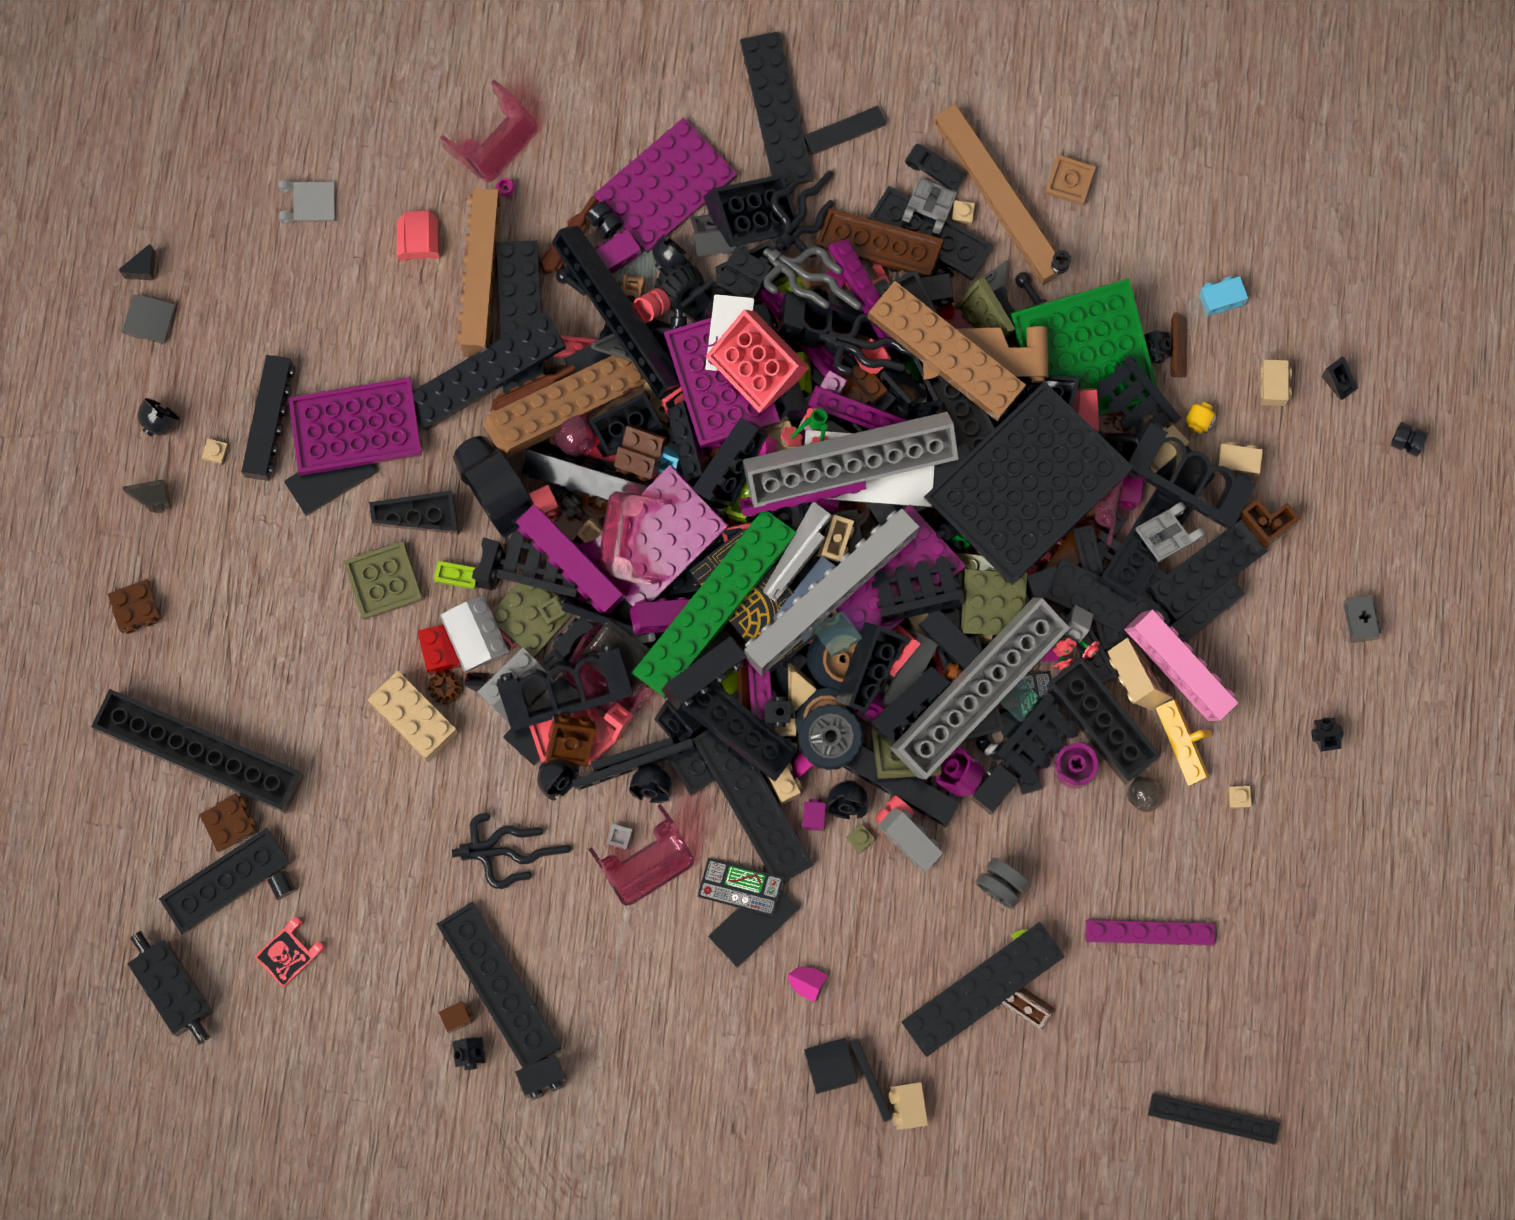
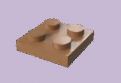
M1057 155L1045 194L1083 206L1096 167Z

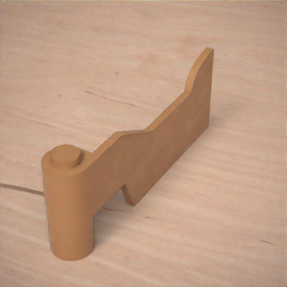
M1035 326L1026 328L1027 347L1008 348L1001 327L956 329L1014 376L1028 377L1034 383L1045 382V378H1049L1047 327ZM923 363L924 380L939 376Z

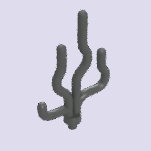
M816 246L809 247L795 258H789L777 249L772 251L766 248L763 255L767 257L770 265L774 268L765 276L763 283L765 288L772 294L778 293V288L772 284V281L783 272L788 277L790 289L794 294L809 298L824 309L829 308L830 303L812 290L802 289L798 286L796 274L808 281H824L828 283L836 296L857 310L862 308L861 302L842 290L832 276L825 273H809L799 266L811 255L815 254L822 258L824 264L838 275L842 274L843 268L831 260L829 253L825 249Z

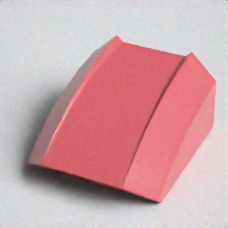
M429 210L404 212L397 220V256L399 261L440 258L438 217Z

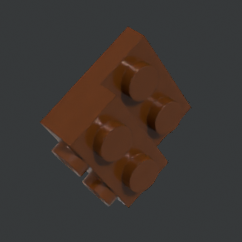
M859 364L852 368L853 373L851 375L839 374L841 377L849 380L841 394L843 396L872 406L888 393V390L875 374H870L861 369Z
M627 425L622 446L618 447L614 467L619 468V472L622 474H637V479L642 481H649L658 477L667 437L633 425Z
M147 579L108 593L113 614L121 633H133L138 630V627L144 625L146 627L152 626L157 623V620L162 619Z
M560 713L559 716L553 715L545 755L546 761L563 759L575 765L587 766L596 732L595 721H592L587 716L575 719L566 713Z
M234 794L199 814L218 853L256 834L254 828L257 827V824L252 815H247L245 809L248 806L243 796L239 798L237 794Z

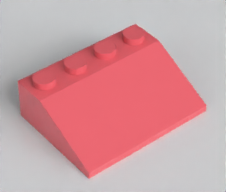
M743 310L705 356L759 413H762L795 385L809 369V366L755 311Z

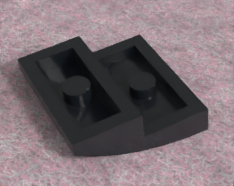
M845 1038L804 1049L816 1094L858 1083Z

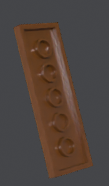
M830 208L816 242V245H821L823 249L830 251L829 246L831 243L848 239L860 260L908 273L916 270L919 276L922 277L932 276L944 245V239Z

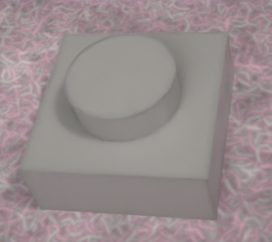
M612 824L606 845L627 851L633 830Z

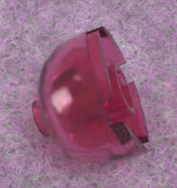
M576 415L561 424L562 430L559 434L556 431L554 439L561 451L567 455L578 457L588 454L597 441V435L588 417L582 418L580 415Z

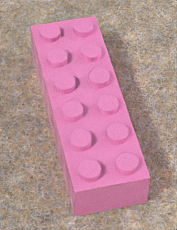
M1149 610L1141 612L1124 630L1208 722L1220 721L1238 704L1234 699L1236 697L1234 693L1228 688L1225 689L1220 684L1221 679L1215 673L1208 671L1206 668L1207 664L1200 657L1197 658L1192 653L1193 649L1188 643L1182 642L1177 637L1179 634L1173 627H1168L1164 623L1165 619L1158 611Z

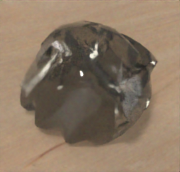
M1138 775L1128 787L1127 796L1128 801L1136 809L1143 812H1151L1163 803L1165 791L1162 785L1155 779Z

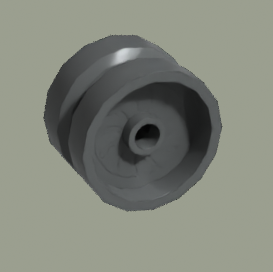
M992 858L986 866L990 874L981 873L975 884L989 897L1013 910L1019 902L1016 893L1025 894L1030 887V883L1006 863Z

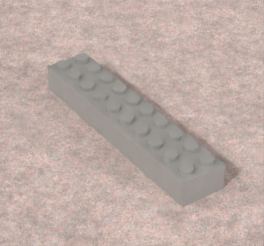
M948 412L744 459L743 464L749 496L754 508L771 502L958 460L953 422Z
M903 509L898 512L896 510L893 511L886 518L887 522L883 526L879 524L871 531L872 535L867 540L863 538L855 546L856 550L852 554L846 553L839 560L841 563L836 568L832 566L824 573L825 577L820 582L815 581L808 588L809 592L804 597L799 595L792 602L793 606L788 611L784 609L777 615L775 623H768L761 630L762 634L757 639L753 637L745 644V659L761 676L917 537L919 526Z
M1032 598L890 749L918 778L927 779L1069 630V626L1043 598Z

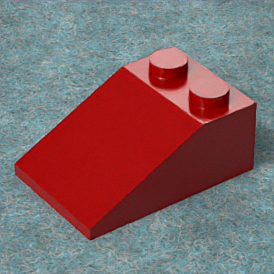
M444 625L418 630L422 653L429 675L462 667Z

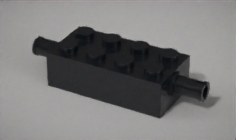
M142 931L135 933L137 937L132 935L130 940L134 943L140 954L128 962L127 965L172 1034L178 1037L185 1031L190 1030L198 1045L204 1043L205 1039L206 1041L210 1039V1035H208L200 1022L212 1014L213 1010L170 944L162 939L154 946H150Z

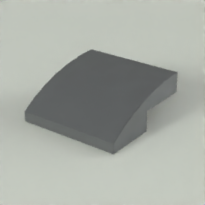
M133 294L122 333L138 339L145 338L163 344L175 305Z

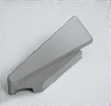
M815 502L808 509L796 531V535L789 543L763 590L775 602L826 539L820 532L833 516Z

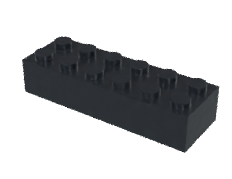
M1082 657L1048 682L1047 689L1124 785H1127L1159 760L1161 755Z

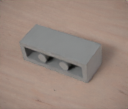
M893 808L877 827L917 868L927 872L943 854L938 848L939 843L932 837L928 838L924 834L926 830L920 824H914L911 821L913 817L906 810L900 811Z

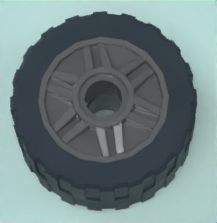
M826 704L825 706L816 707L815 710L810 711L806 718L803 719L799 730V745L802 754L811 764L820 769L837 770L841 769V767H846L857 757L863 742V731L857 717L849 709L843 708L840 705ZM831 732L836 735L837 739L834 742H828L825 739V735Z

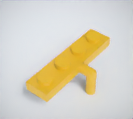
M1177 699L1157 707L1156 710L1188 786L1208 778V772L1195 741L1211 737L1212 731L1204 729L1191 734Z

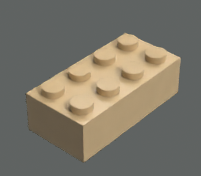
M396 671L367 699L427 762L436 756L458 734L456 728L399 671Z

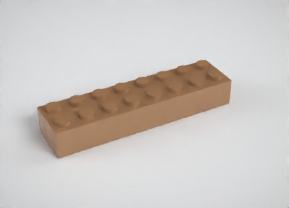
M474 188L473 195L469 196L471 214H468L467 226L469 227L470 234H466L468 253L464 255V265H466L467 273L463 272L462 278L465 292H461L463 312L459 314V324H461L462 331H458L457 337L459 348L463 351L464 357H471L490 346L497 266L496 243L499 241L502 205L498 189Z
M896 281L892 283L868 312L869 320L997 422L1026 386V384Z
M610 356L488 414L483 426L497 449L505 458H509L587 420V414L610 403L616 397H621L623 392L629 388L643 387L646 380L633 362Z

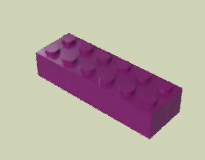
M533 504L516 521L519 525L517 530L525 538H532L534 540L532 545L540 553L544 554L546 552L549 555L547 560L555 568L563 570L561 574L566 580L572 584L575 582L578 585L576 590L584 598L588 599L590 597L593 600L591 605L599 613L603 614L605 612L610 614L626 598V595L539 507Z

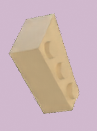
M1126 638L1107 651L1111 658L1109 661L1113 668L1118 671L1120 675L1118 679L1129 692L1127 696L1133 704L1136 703L1154 711L1157 707L1173 698L1170 692H1164L1159 684L1162 681L1159 675L1154 676L1149 667L1151 663L1135 641Z

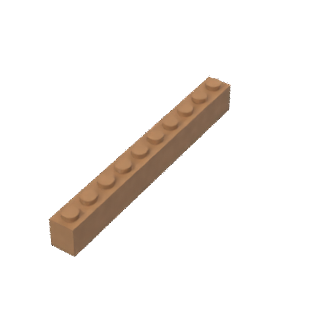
M956 104L948 107L934 116L935 126L1042 286L1060 276L1061 274L1055 273L1051 268L1052 258L1055 254L1053 243L1049 238L1046 239L1044 237L1041 225L1038 222H1034L1030 209L1020 201L1021 197L1018 191L1011 188L1008 176L1005 173H1001L997 160L989 155L987 145L977 137L975 127L972 124L969 125L966 121L967 117L961 108L958 109ZM1059 260V264L1063 265V260Z

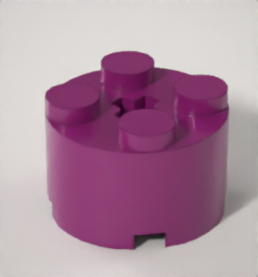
M1073 743L1063 747L1054 762L1055 776L1060 783L1069 788L1080 789L1088 785L1098 771V759L1094 750L1083 743ZM1078 762L1079 768L1074 769L1073 764Z
M957 747L941 763V775H936V781L953 795L971 796L976 792L985 769L971 754Z

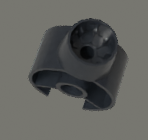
M475 436L467 439L455 450L453 456L460 479L469 485L494 527L505 538L517 531L519 525L516 521L532 506L529 502L531 498L506 458L487 437Z

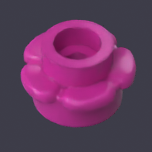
M502 178L496 184L501 197L512 196L513 191L516 189L515 183L509 178Z

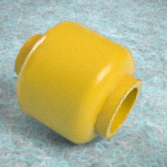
M1202 402L1201 405L1194 404L1186 417L1187 427L1199 434L1208 432L1216 419V414L1212 411L1213 406Z

